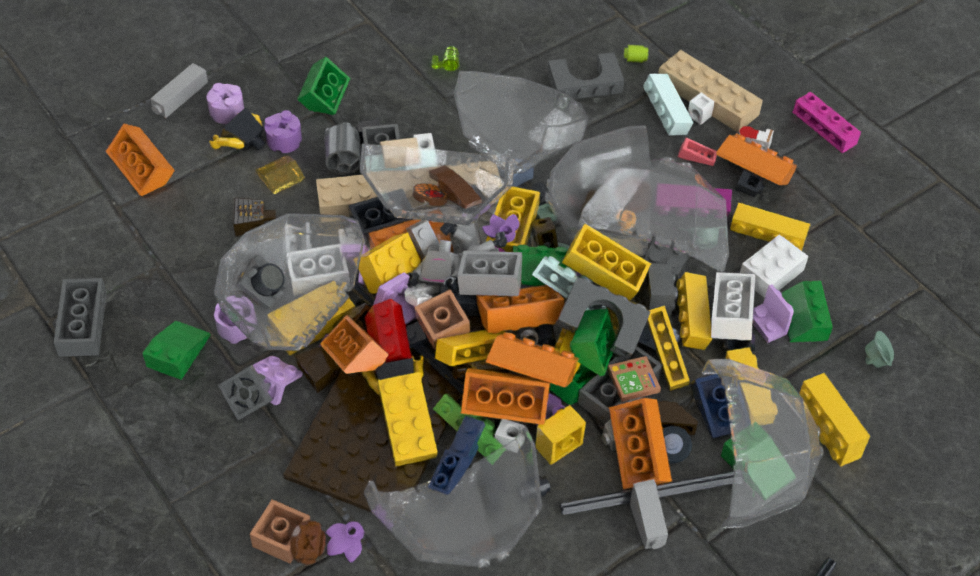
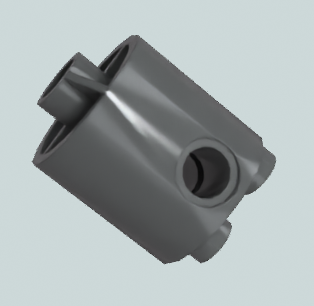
M348 122L327 128L324 135L325 164L327 169L336 175H348L356 172L361 166L360 136L358 131Z

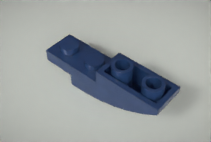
M468 416L464 417L450 449H445L429 483V489L448 495L455 488L479 448L477 442L485 427L483 421Z

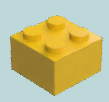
M570 405L564 409H559L554 416L545 419L544 425L538 424L535 448L552 465L583 444L586 422Z

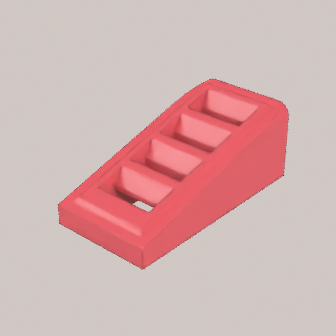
M686 138L681 145L678 157L713 166L716 161L717 151Z

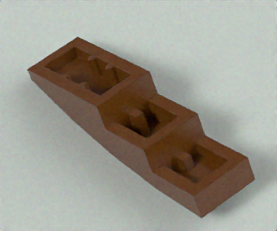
M446 165L429 171L430 178L438 182L439 189L448 193L450 201L465 209L482 203V199L460 175Z

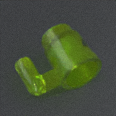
M453 46L447 47L443 54V61L438 62L439 57L437 55L432 56V68H444L447 71L457 70L459 68L458 49Z

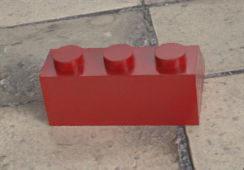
M392 299L373 305L365 316L367 332L388 354L384 363L412 358L402 305Z

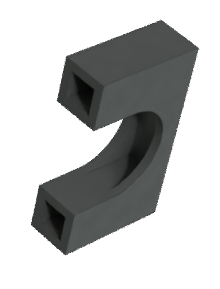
M615 53L598 54L596 67L599 76L592 80H581L572 76L565 59L548 61L547 74L556 101L623 93L624 78Z
M577 277L555 325L574 333L588 307L593 305L606 306L615 313L619 322L618 332L610 351L628 359L635 350L650 311L646 310V307L641 304L629 302L624 296H616L610 293L605 287L593 285L586 278L580 279Z

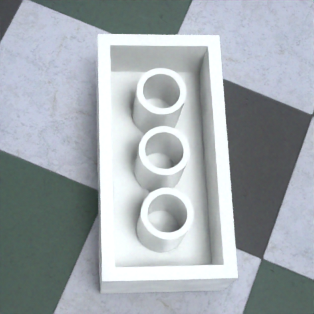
M716 272L711 338L751 340L755 274Z

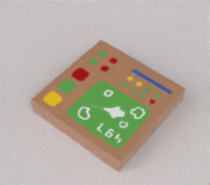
M647 356L608 365V371L621 402L660 393L661 387Z

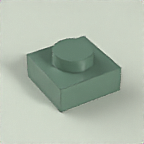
M550 202L540 205L536 215L537 219L551 217L552 221L558 220L559 216Z

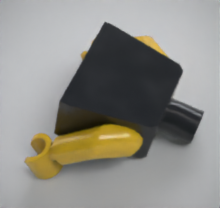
M244 108L223 127L220 138L218 135L213 136L214 141H209L211 147L218 149L221 146L246 151L252 145L260 151L266 144L260 138L264 130L260 117Z
M411 356L412 358L383 363L375 370L365 371L362 374L367 379L370 387L380 395L378 380L416 372L420 373L422 380L423 356H421L420 360H414V356Z

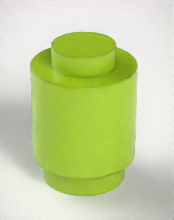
M628 45V48H624V58H627V62L643 63V61L648 60V48L640 45Z

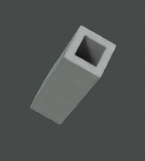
M194 63L188 66L150 98L154 113L165 118L172 114L208 83L206 70Z

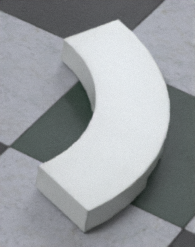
M428 282L411 286V288L405 290V301L413 306L424 303L433 298L429 296L430 294L439 293V286Z

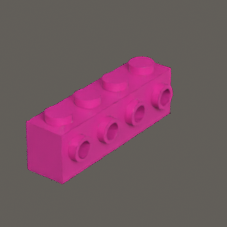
M812 92L796 100L793 113L841 153L857 145L861 132Z

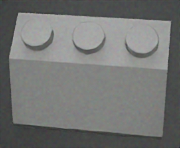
M463 251L457 276L459 293L461 295L519 296L522 275V252Z

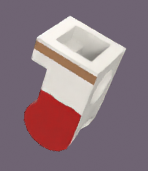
M744 126L740 129L739 134L745 136L746 141L750 143L755 141L761 144V148L767 151L770 147L774 130L767 129L766 132L755 130L750 126Z

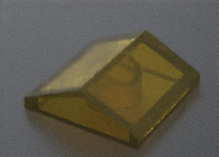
M287 155L256 169L258 176L273 194L305 180V176L297 162Z

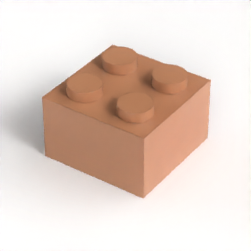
M451 290L414 307L416 319L434 350L436 349L437 339L470 332V322Z
M271 500L250 533L252 546L291 564L294 559L290 550L293 531L302 521L311 520L310 516L275 500Z

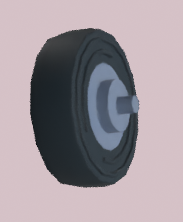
M669 426L662 429L668 463H679L685 460L692 449L689 434L677 426Z

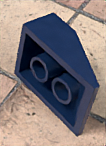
M734 369L698 378L690 383L696 404L712 439L742 431L751 425Z

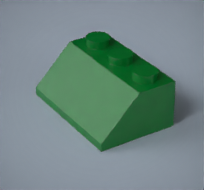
M324 57L312 65L297 100L309 111L334 115L347 88L350 77L327 57Z
M513 246L512 252H522L521 285H546L532 274L545 256L548 258L552 256L560 262L558 265L564 269L568 267L562 263L568 249L565 247Z
M802 281L782 292V297L792 306L794 312L787 332L789 341H828L833 326L822 282Z
M608 308L585 310L578 328L575 330V335L572 341H570V350L574 353L575 357L579 358L578 362L600 376L605 375L613 354L610 349L616 337Z

